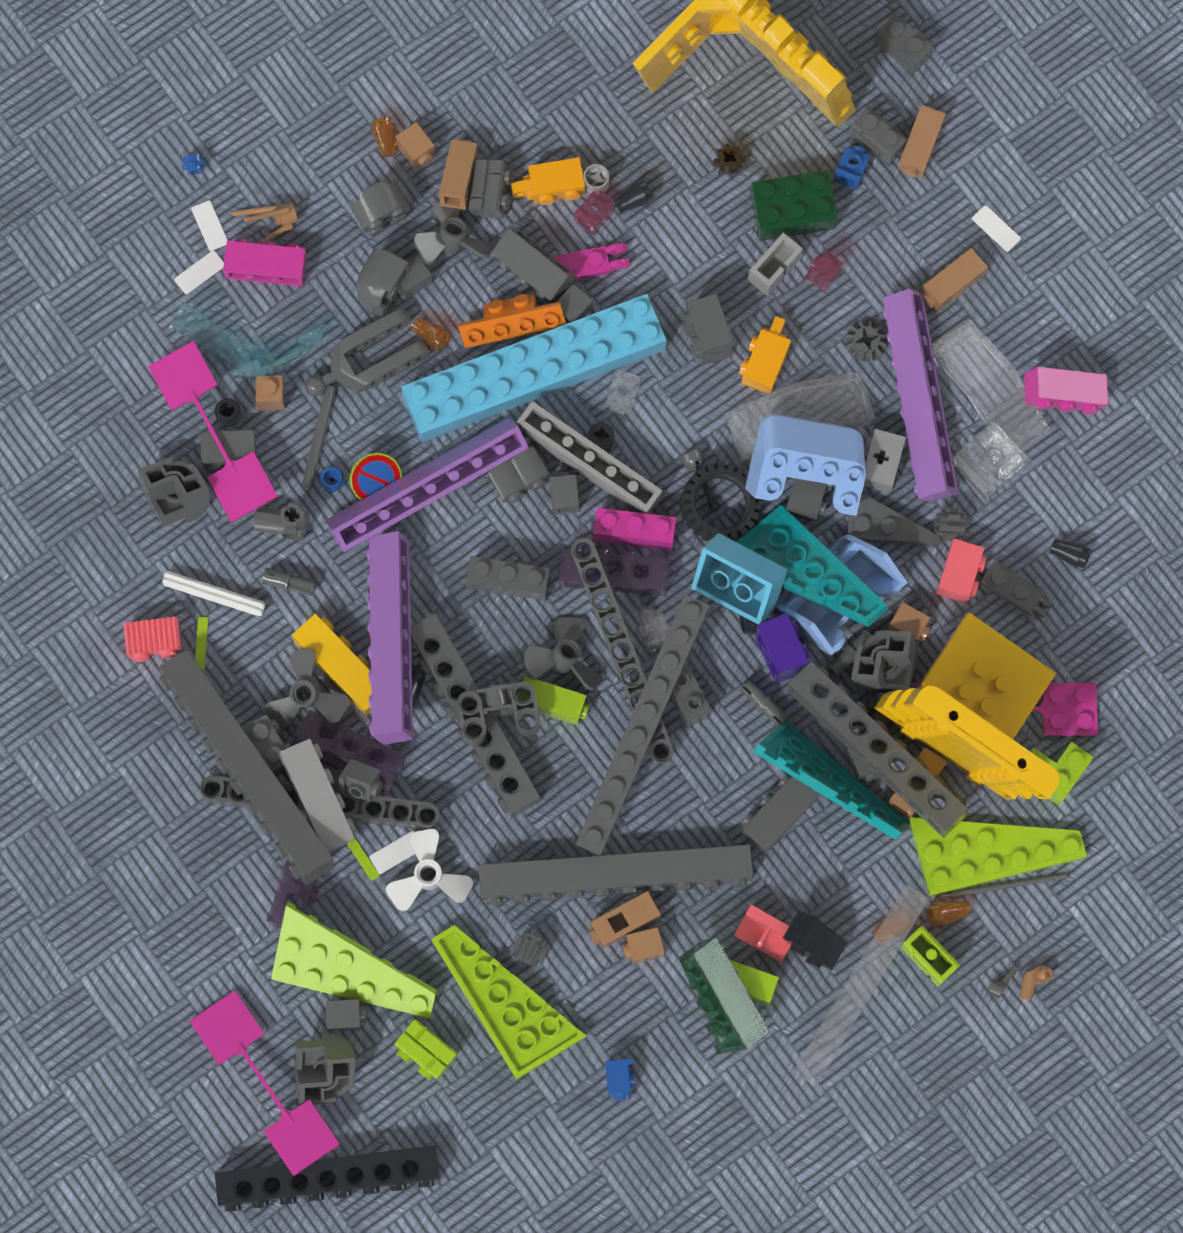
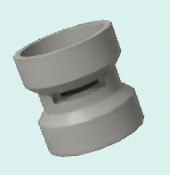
M592 164L586 168L583 175L585 192L592 197L604 195L609 188L608 170L600 164Z

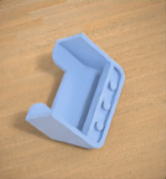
M768 414L763 417L759 425L745 489L755 498L775 500L781 496L784 490L786 477L836 485L833 495L835 509L840 513L856 516L866 477L863 437L857 430L851 427L780 414Z
M844 535L838 538L828 548L875 594L883 598L896 596L901 588L907 584V581L886 552L852 535ZM787 589L780 593L776 604L777 610L781 615L787 613L790 620L795 619L800 634L810 644L830 655L842 648L846 636L839 627L848 621V617Z

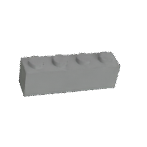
M308 739L280 751V760L309 825L327 851H332L354 840L353 834L356 833L355 826L351 818L346 819L342 809L345 808V804L340 793L335 794L331 787L334 780L329 769H323L320 762L323 755L318 744H312L311 740Z

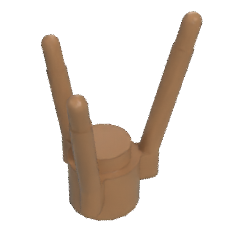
M292 202L232 212L233 216L251 215L244 218L245 222L274 217L276 225H282V227L256 244H260L262 241H271L283 232L292 230V223L298 222Z

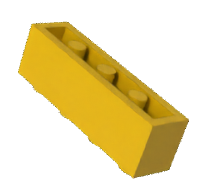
M314 614L292 634L293 641L301 649L314 650L316 654L315 664L345 695L351 698V702L365 716L369 715L372 712L369 706L371 684L368 677L370 671L368 668L371 666L370 663L361 654L357 657L350 650L353 646L343 635L339 638L332 631L334 626L326 617L323 616L320 619Z

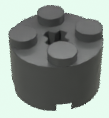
M394 178L390 179V184L388 185L385 181H381L358 194L360 199L356 203L353 199L349 202V206L363 231L369 232L371 236L382 232L385 229L383 225L391 221L397 224L408 217L406 212L410 207Z

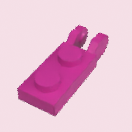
M624 243L554 256L555 259L577 275L573 281L611 274L612 271L626 269L631 265L629 259L614 260L610 263L608 260V256L622 254L627 251V246Z

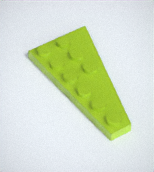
M908 818L929 897L1087 857L1081 833L1078 830L961 821L943 838L922 818Z
M288 902L286 904L271 980L352 1000L359 999L360 1002L430 1019L437 993L435 988L410 973H403L393 967V963L388 960H381L371 954V950L335 929L331 930L317 922V918L310 914L307 916L297 910V906Z
M455 925L431 939L516 1080L587 1037Z

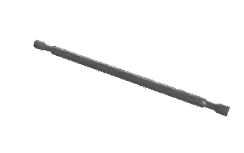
M1063 873L1057 876L1051 875L955 891L949 894L943 893L939 894V898L946 899L947 897H958L1054 881L1055 879H1066L1068 875Z

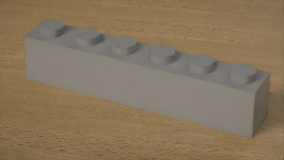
M533 401L518 419L517 425L524 436L636 513L651 514L662 499L663 490Z

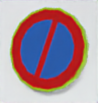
M379 452L366 454L359 458L352 467L349 477L350 487L355 496L363 500L402 478L401 469L397 462L387 454Z

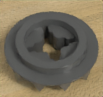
M872 320L869 322L860 321L850 327L846 334L845 345L853 358L863 362L874 361L880 358L886 350L887 334L883 331L882 326H878ZM863 332L867 334L868 338L874 339L870 343V350L865 343L859 342L863 338Z

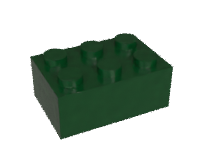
M829 170L751 182L750 197L759 241L777 239L782 233L789 237L836 229L838 216Z

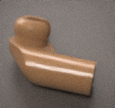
M1039 965L1025 972L1019 997L1032 1000L1035 986L1052 979L1053 972L1051 968Z

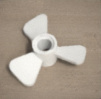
M435 829L417 831L410 837V844L419 860L414 870L415 876L391 882L386 887L388 897L400 911H407L422 889L433 890L439 887L453 901L462 903L467 899L473 887V881L469 876L442 874L441 867L434 861L439 841V834ZM427 868L433 869L436 872L435 878L431 881L423 880L421 878L423 870Z

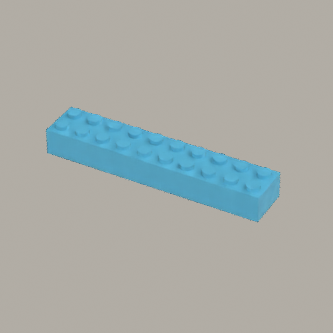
M645 294L401 386L402 396L422 443L666 350L667 340L650 299Z

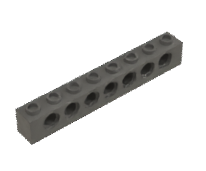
M436 613L411 626L412 652L416 650L419 652L422 659L418 662L425 675L429 673L432 675L435 682L431 685L439 698L442 696L445 698L448 705L444 708L452 721L456 719L460 725L457 707L458 699L453 698L451 692L455 688H462L466 692L477 690L478 687ZM430 642H435L440 648L435 653H428L425 650V646ZM442 665H449L453 671L448 676H442L438 673V669ZM467 700L462 705V708L466 711H473L477 707V703L473 700ZM495 717L486 718V731L491 736L492 741L488 745L472 746L474 751L470 754L478 767L481 765L484 767L487 773L484 779L490 790H497L500 796L497 802L503 813L509 812L513 818L540 803V796ZM472 726L467 730V734L474 738L478 737L482 732L478 726ZM460 728L457 731L463 742L466 744L462 736V730ZM494 757H501L505 760V764L503 767L496 769L490 765V761ZM507 780H514L518 783V788L513 792H508L503 788V784Z
M810 662L788 683V692L940 836L945 838L966 817L968 808L966 807L967 803L956 793L953 795L946 788L947 784L938 775L933 776L926 770L927 765L919 757H912L907 752V746L900 739L896 738L894 740L887 733L888 729L881 721H874L868 715L869 712L859 701L855 703L848 696L849 692L840 683L835 684L830 680L829 673L821 665L816 666ZM822 688L828 694L824 697H818L813 691ZM841 706L847 710V713L841 716L836 715L833 709ZM863 725L867 731L863 734H857L853 731L852 727ZM881 743L886 747V750L876 752L872 749V745ZM900 761L906 768L902 771H897L893 769L891 764ZM921 780L924 782L925 787L923 789H915L911 782ZM939 798L944 801L945 806L936 808L931 804V800Z

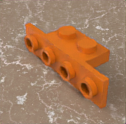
M535 293L528 295L520 294L506 300H493L490 303L484 304L483 319L460 323L458 328L464 347L468 348L552 330L567 323L560 302L537 307V299Z

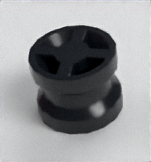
M605 422L593 424L588 432V440L606 452L613 447L615 438L613 428Z

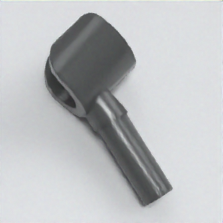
M1013 965L1001 982L993 979L987 994L996 998L1001 997L1009 981L1019 968Z

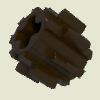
M726 144L725 149L716 150L718 158L713 160V166L720 168L718 175L728 174V177L732 178L733 173H742L743 167L741 163L745 162L746 157L741 155V153L739 154V146L732 148L729 144Z

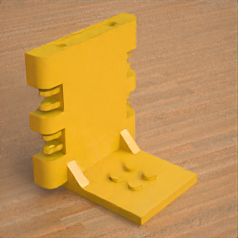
M694 0L632 63L645 85L654 93L710 35L741 34L752 46H755L773 63L775 68L788 81H791L811 100L812 104L836 127L841 126L856 111L851 99L853 95L847 88L845 82L847 78L837 68L834 69L820 51L816 50L813 52L807 47L809 41L800 32L795 34L790 23L781 14L775 16L769 10L772 6L766 0Z
M970 612L966 613L918 688L887 692L875 706L877 711L895 722V725L901 729L905 736L912 740L916 739L929 749L938 752L945 760L967 774V778L979 786L984 784L1006 800L1016 799L1018 795L1023 799H1030L1032 795L1038 799H1050L1059 784V775L1052 766L1013 740L1056 673Z

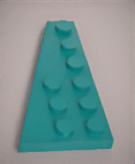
M782 505L778 506L737 541L740 545L787 569L782 585L783 588L867 627L888 610V606Z
M787 720L763 739L752 751L895 840L910 825L901 815Z

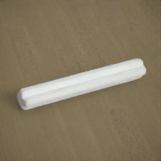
M166 571L162 583L164 586L256 616H261L265 609L263 601L171 571Z

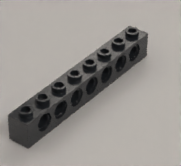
M436 1145L320 1159L295 1176L292 1175L286 1164L215 1172L218 1207H225V1212L242 1210L241 1205L252 1204L253 1208L269 1207V1202L279 1200L280 1205L297 1203V1198L308 1197V1202L325 1200L324 1195L335 1194L336 1198H346L352 1196V1191L363 1190V1195L380 1193L379 1188L390 1187L391 1191L407 1190L408 1184L418 1183V1188L435 1186V1181H440ZM415 1162L418 1164L419 1170L415 1176L408 1177L403 1173V1167L406 1163ZM381 1165H387L391 1169V1175L386 1180H379L376 1177V1169ZM358 1168L363 1171V1179L359 1183H351L348 1180V1174L352 1169ZM326 1172H332L336 1176L335 1183L330 1187H325L321 1184V1176ZM299 1175H304L308 1179V1185L303 1190H296L293 1186L294 1179ZM270 1179H278L280 1181V1189L274 1194L266 1191V1183ZM243 1182L252 1184L253 1191L248 1197H241L238 1193V1188Z

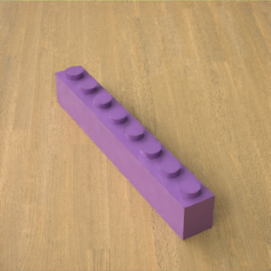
M909 288L883 297V315L887 320V338L892 348V365L896 370L897 376L896 389L901 398L902 406L900 411L905 421V437L911 454L909 462L914 471V490L918 495V499L933 502L959 494L923 293Z
M507 418L325 520V523L338 546L345 552L529 447L518 425L510 418Z
M399 531L370 537L369 547L366 551L369 560L367 581L370 586V596L367 598L370 610L368 631L371 635V645L368 647L371 670L368 677L371 684L369 706L372 710V720L369 723L371 735L383 745L413 740L409 540Z

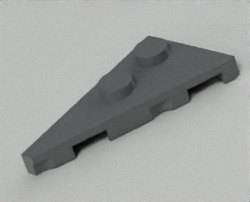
M864 493L861 494L857 515L848 514L847 535H852L862 541L940 546L941 544L940 536H936L935 533Z

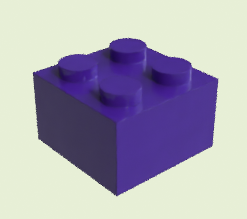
M787 613L758 624L755 632V639L776 685L794 678L808 665V658H810L806 644H801L797 634L800 631L795 619L790 620Z

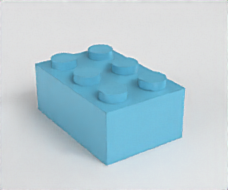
M718 533L703 547L691 589L756 624H761L775 610L787 569Z

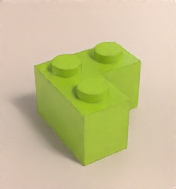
M1073 742L1069 744L1057 763L1035 748L1031 751V753L1052 766L1059 775V784L1050 797V800L1058 806L1064 801L1094 758Z

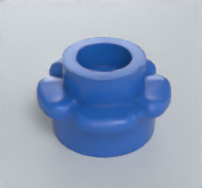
M192 154L182 158L183 165L181 168L187 170L188 174H198L203 172V168L207 164L202 154Z
M325 468L319 477V484L321 487H324L326 492H336L337 489H341L345 484L344 474L339 468ZM330 478H334V482H330Z

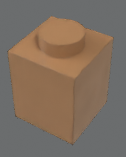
M417 122L395 136L396 146L414 169L420 165L422 167L426 166L433 160L435 146Z
M256 376V404L258 410H285V384L282 376Z
M902 602L887 631L912 632L916 643L919 639L924 641L932 628L927 625L931 617Z
M658 927L626 935V942L622 943L625 959L631 958L632 965L662 958L665 954Z

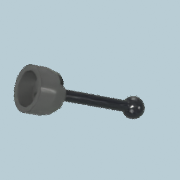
M700 449L681 457L684 466L690 471L697 472L704 464V458ZM705 482L702 484V487L710 503L709 509L715 512L719 509V503L714 501Z

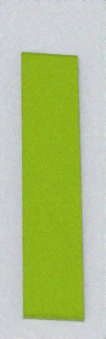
M198 617L195 662L201 670H205L208 617Z
M354 837V840L347 843V845L372 882L380 875Z

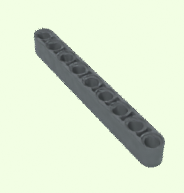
M579 538L572 544V556L632 711H634L636 707L634 699L638 694L642 693L647 679L596 548L591 540ZM581 544H587L591 548V553L586 558H580L576 554V548ZM597 569L600 571V580L596 583L588 582L585 577L588 570ZM600 594H607L611 602L608 607L599 608L595 604L596 597ZM609 619H617L620 622V629L616 633L606 631L605 623ZM617 645H628L630 654L626 658H618L615 655ZM636 669L640 673V678L636 683L626 682L624 675L627 670ZM661 718L659 730L654 734L648 747V752L653 761L664 764L673 757V746ZM665 744L669 748V755L665 759L655 757L653 751L656 745Z
M208 776L202 780L200 792L208 803L247 808L245 797L242 799H235L233 797L234 789L230 783L231 778ZM211 784L220 786V791L215 796L206 794V790ZM281 784L289 796L296 794L292 785ZM348 793L341 796L343 802L352 801L355 804L351 812H343L345 818H351L352 822L416 830L436 829L440 823V812L437 806L429 802L381 796L373 797L371 802L363 799H357ZM299 803L298 805H296V807L299 809L301 814L305 816L301 804ZM372 804H378L382 807L379 815L370 816L367 813L368 807ZM399 807H403L409 813L406 818L399 820L394 817V811ZM425 811H432L436 816L432 822L425 823L420 819L421 814Z

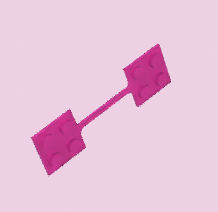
M192 341L149 365L148 368L171 411L188 402L195 403L225 458L226 464L224 468L207 478L231 523L277 498L278 495L254 451L239 460H231L199 401L202 394L218 386L195 342Z
M912 683V688H918L920 683ZM1050 683L1043 693L1042 704L1034 707L1031 711L1039 712L1043 716L1044 736H1098L1096 683Z
M235 990L189 1021L218 1065H221L234 1055L240 1054L244 1056L279 1107L281 1118L263 1132L293 1176L340 1145L310 1100L292 1111L286 1110L247 1054V1048L265 1034Z

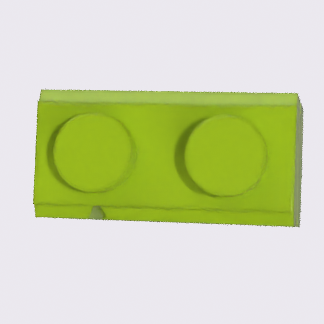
M923 926L915 931L900 947L926 976H931L930 980L937 987L960 966Z
M416 1019L412 1021L394 1044L398 1048L396 1054L406 1063L412 1060L420 1066L417 1072L428 1081L432 1077L438 1081L458 1057L456 1051Z

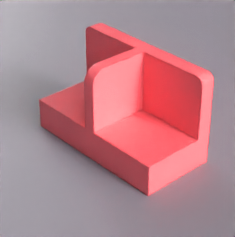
M751 904L735 932V937L778 962H782L791 946L782 939L789 926Z

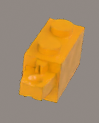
M580 157L528 166V175L523 176V181L511 183L513 198L527 196V200H533L534 204L540 203L541 205H549L559 199H566L567 201L579 199L582 195H585V183Z
M775 316L770 329L764 327V329H761L758 337L753 336L748 349L752 351L749 360L744 359L739 374L743 375L741 384L771 395L791 340L781 333L785 319Z

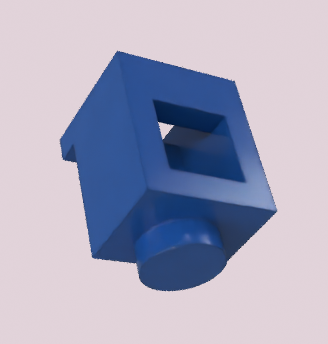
M855 145L852 148L846 147L836 168L833 181L858 190L870 156L866 155V150ZM849 161L856 163L857 165L852 166L849 164Z
M633 1058L605 1061L608 1096L615 1097V1101L631 1099V1088L636 1086L634 1071H628V1067H633Z

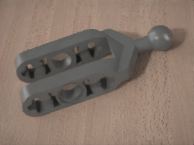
M401 308L341 340L340 343L332 347L331 372L322 377H309L305 383V389L308 394L319 396L324 392L327 385L336 381L360 393L422 362L429 357L431 352L425 342L420 341L373 365L357 376L355 375L346 358L409 325L412 319L406 309Z

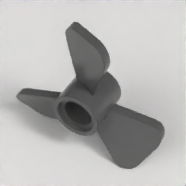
M440 201L436 202L431 208V215L441 226L439 232L417 233L413 242L421 260L426 265H432L442 251L453 254L460 251L461 247L464 246L477 256L488 258L494 247L489 242L465 236L467 225L458 218L461 209L440 206Z
M560 617L552 624L557 642L553 650L535 645H530L525 650V666L530 679L536 680L550 669L558 674H566L572 670L583 686L589 690H594L601 683L602 677L599 673L578 661L581 658L582 649L577 640L586 626L585 621L580 618Z
M302 649L293 651L290 660L299 681L292 685L289 697L267 703L265 706L266 714L271 720L275 719L281 729L291 727L302 707H316L329 722L336 723L341 721L351 705V698L345 694L324 693L322 686L318 682L312 681L316 661L314 650ZM305 687H309L311 690V697L307 701L302 695Z

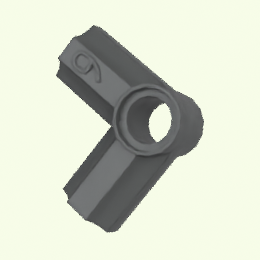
M289 503L288 506L281 510L259 507L255 513L254 530L281 534L283 537L292 540H305L309 512L301 510L299 504Z

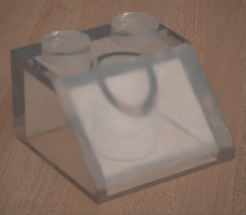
M995 421L957 452L953 459V464L980 495L988 501L1006 486L1031 459Z

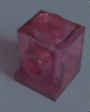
M593 191L583 204L575 210L574 221L595 236L613 214L614 206L611 205L612 199L603 192H600L598 195ZM593 205H595V206L598 207L600 210H599V211H592V210H591V207H592Z
M826 251L822 257L817 256L809 267V272L805 275V279L826 293L841 274L843 263Z

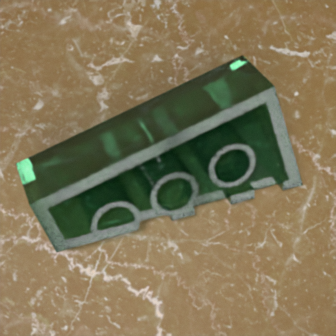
M716 937L700 941L678 957L690 988L698 993L696 1003L699 1011L706 1013L709 1022L705 1026L709 1035L714 1034L717 1044L714 1045L717 1054L747 1050L770 1032L765 1024L764 1017L756 1009L751 994L743 986L736 968L730 963L723 945L718 942Z

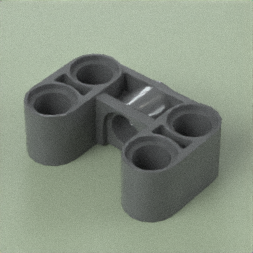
M517 682L466 691L457 700L462 736L464 741L471 746L481 745L485 741L487 736L486 718L514 714L516 729L525 737L535 735L540 728L536 694L530 683ZM525 690L531 695L530 699L525 702L518 701L515 696L519 691ZM467 700H473L477 703V707L473 711H466L462 708L463 703ZM524 717H532L535 720V724L531 728H525L520 724V721ZM472 726H478L482 730L481 734L476 738L470 737L467 734V730Z

